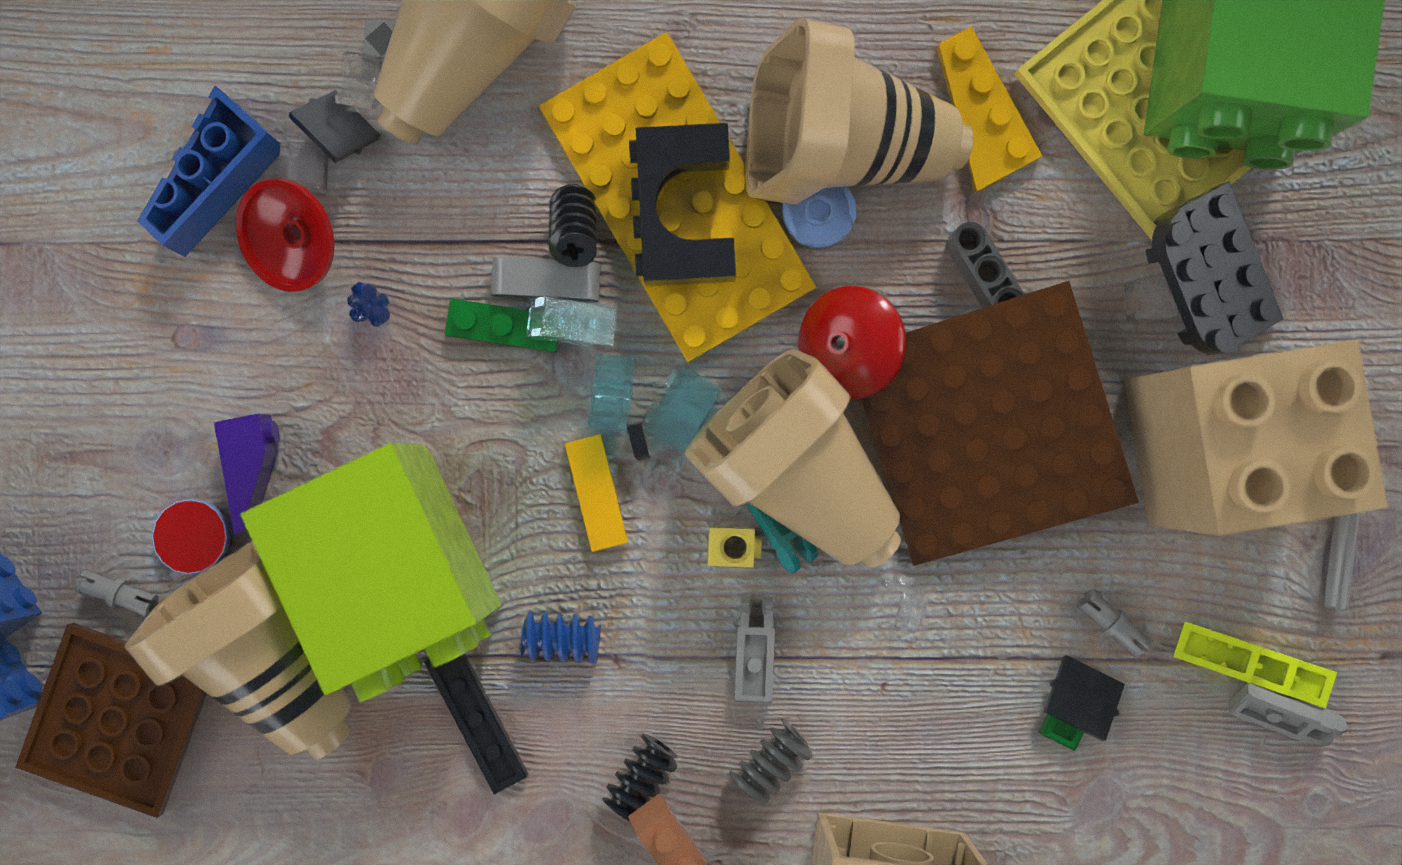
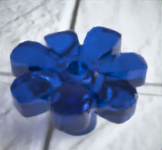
M357 282L351 287L353 294L347 298V302L352 307L349 315L353 321L364 322L368 319L374 327H379L389 320L390 312L385 307L390 301L384 293L376 296L377 289L370 284L364 285L362 282Z

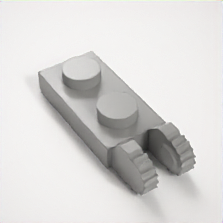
M741 595L740 625H737L734 702L772 704L775 646L773 597H764L762 602L763 626L749 625V614L751 613L750 596Z
M1250 683L1244 686L1229 701V712L1231 715L1296 740H1304L1323 747H1327L1334 741L1333 735L1341 736L1348 727L1347 722L1344 720L1345 718L1337 714V712L1334 713L1327 708L1321 711Z

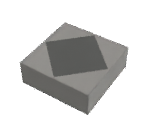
M365 20L363 57L366 61H384L395 21Z

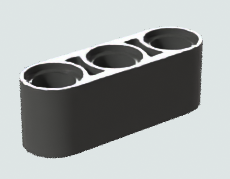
M970 221L962 223L949 235L947 240L948 252L982 308L997 304L1000 296L1012 299L1025 295L981 224ZM967 233L971 235L975 242L973 250H966L960 245L959 234ZM980 265H987L993 270L994 279L992 282H986L980 278L978 274Z

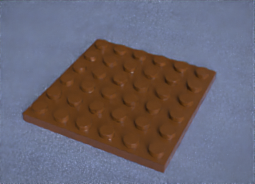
M1070 281L906 332L905 357L896 377L882 391L861 399L894 505L900 514L899 521L913 566L1139 503Z

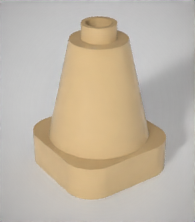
M402 0L373 93L374 97L384 106L377 118V122L397 138L412 145L418 144L424 132L433 136H441L535 39L553 45L577 5L571 0Z
M797 349L788 350L767 364L703 425L686 448L685 455L731 505L740 506L747 502L844 565H854L863 562L866 567L875 568L886 562L896 552L901 543V537L895 531L900 520V514L843 413L849 403L850 395L818 359Z

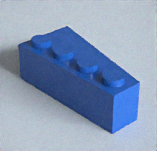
M216 85L209 95V98L212 100L203 115L199 113L191 126L195 130L184 149L179 147L172 160L175 161V165L167 179L161 178L137 220L163 246L184 257L189 254L286 149Z

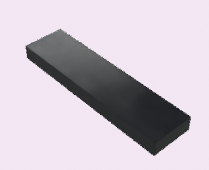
M466 654L437 667H433L430 659L424 661L493 794L495 795L526 778L529 773Z

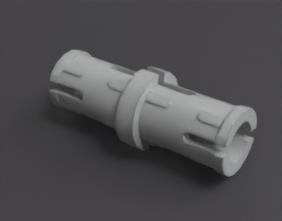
M89 570L83 571L80 575L86 578V581L78 578L75 585L77 593L105 601V604L110 608L117 609L122 607L139 613L144 617H147L152 611L149 609V606L155 608L159 601L157 594H151L131 587L126 580L120 578L112 580L92 573Z
M1094 589L1088 591L1085 596L1095 604V607L1091 606L1083 598L1080 599L1077 607L1101 626L1100 630L1107 637L1113 636L1132 656L1138 657L1144 653L1133 642L1134 639L1146 649L1151 644V639L1127 620L1128 616L1122 610L1116 611Z

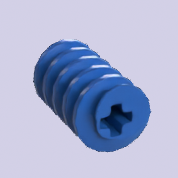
M528 611L522 628L521 657L527 648L529 658L535 660L542 649L546 661H551L555 652L558 651L560 661L566 662L570 653L573 652L575 662L581 663L586 653H588L590 663L595 665L598 661L601 624L599 627H595L593 617L588 615L584 626H580L578 615L573 614L569 625H566L562 613H558L553 624L550 623L547 612H543L540 621L535 622L533 612Z

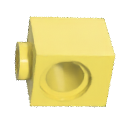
M709 526L708 566L754 568V559H761L762 536H755V529L753 527ZM732 536L741 537L746 544L744 552L736 557L729 556L724 551L725 541Z

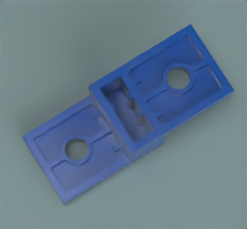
M1 552L0 720L38 706L42 694V685L34 675L28 672L20 660L21 655L18 649L11 643H8L6 638L42 612L36 605L37 599L34 593L26 586H23L15 574L14 564L6 556L2 555Z

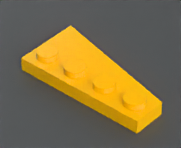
M972 26L939 43L936 49L947 92L951 96L953 106L957 107L961 114L962 124L969 125L973 131V147L966 164L969 165L972 177L971 185L975 194L1039 160L1042 154Z

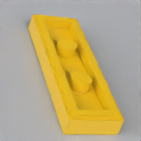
M602 434L564 443L591 551L594 552L628 543Z

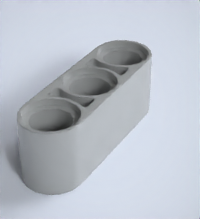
M493 257L491 296L508 299L596 303L599 302L601 264L591 262L582 267H568L560 264L555 259Z

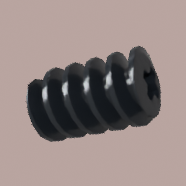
M567 184L558 188L552 194L549 201V252L557 262L568 267L586 266L594 261L597 255L596 205L594 202L596 198L589 189L578 184Z
M642 733L641 738L647 747L645 749L637 746L632 748L638 760L634 761L625 758L623 763L630 770L629 773L616 771L615 776L621 782V785L617 786L608 783L606 788L612 794V798H603V802L611 810L629 822L628 816L650 801V797H655L660 793L661 790L658 784H667L669 776L666 771L674 772L678 766L674 759L678 758V756L667 745L653 736Z

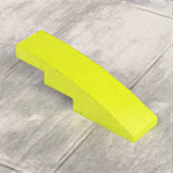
M1184 621L1173 654L1175 658L1325 709L1337 675L1335 671Z

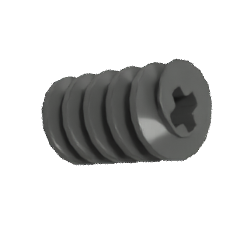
M783 718L781 721L786 731L783 733L772 728L770 731L775 742L771 743L762 739L760 743L765 752L761 754L752 749L749 753L754 763L751 765L741 760L739 765L743 774L739 775L733 771L729 772L732 780L745 794L764 804L770 800L767 790L777 793L781 789L778 779L784 782H788L791 779L788 768L794 771H799L802 768L798 756L808 761L813 756L803 736Z

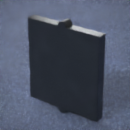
M336 90L318 99L310 98L307 104L291 111L289 114V118L334 163L354 153L361 154L363 148L378 141L381 136Z
M1065 655L1061 661L1056 678L1050 681L1052 689L1043 712L1101 741H1106L1113 718L1119 715L1117 707L1125 684Z

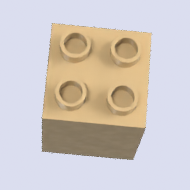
M1359 339L1191 366L1123 380L1148 526L1220 536L1388 508Z

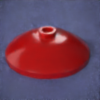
M284 178L260 181L245 192L236 213V235L240 250L253 272L268 285L287 292L303 291L322 281L332 265L335 243L331 222L318 199L304 186Z
M844 286L823 294L808 309L799 330L798 350L818 359L850 395V400L862 399L882 391L898 374L906 352V332L898 311L886 297L869 288ZM840 336L845 340V346L841 350L837 346V340Z

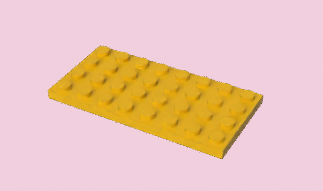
M667 32L539 105L542 114L584 186L594 194L596 198L594 200L595 205L635 273V254L642 253L641 239H634L633 216L640 215L639 201H632L631 178H638L637 163H630L629 140H636V128L720 123ZM730 139L729 170L686 172L675 176L662 188L658 196L656 212L664 227L680 238L689 240L734 238L735 282L645 286L643 276L638 277L687 363L817 288L766 200L752 198L748 195L745 186V164Z

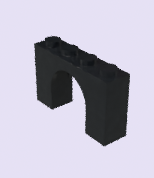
M728 123L636 128V140H629L630 163H637L638 178H631L632 201H639L640 215L633 216L634 239H641L642 253L635 254L636 277L643 276L645 286L735 282L734 238L700 240L680 238L664 227L656 212L657 200L662 188L675 176L686 172L729 170Z

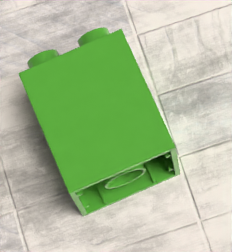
M1162 0L1143 135L1169 139L1168 153L1182 158L1199 159L1215 156L1217 146L1245 150L1243 163L1246 166L1267 170L1285 169L1293 166L1294 156L1303 151H1320L1331 147L1332 136L1369 118L1385 0Z

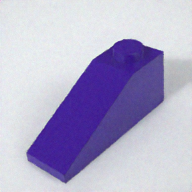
M254 414L214 422L234 534L248 532L240 514L263 503L277 456L276 443L280 440L279 428L277 423L272 420L271 415Z

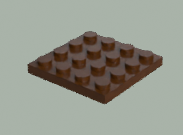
M76 623L67 624L15 768L158 818L164 814L207 693L183 675H179L173 680L157 686L124 646L127 641Z

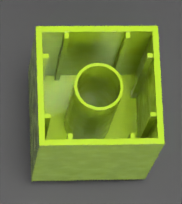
M391 442L240 514L324 695H328L351 684L359 702H364L405 681V677L423 668L416 652L425 648L433 667H437L479 646L478 642L492 635L484 618L502 606L427 445Z

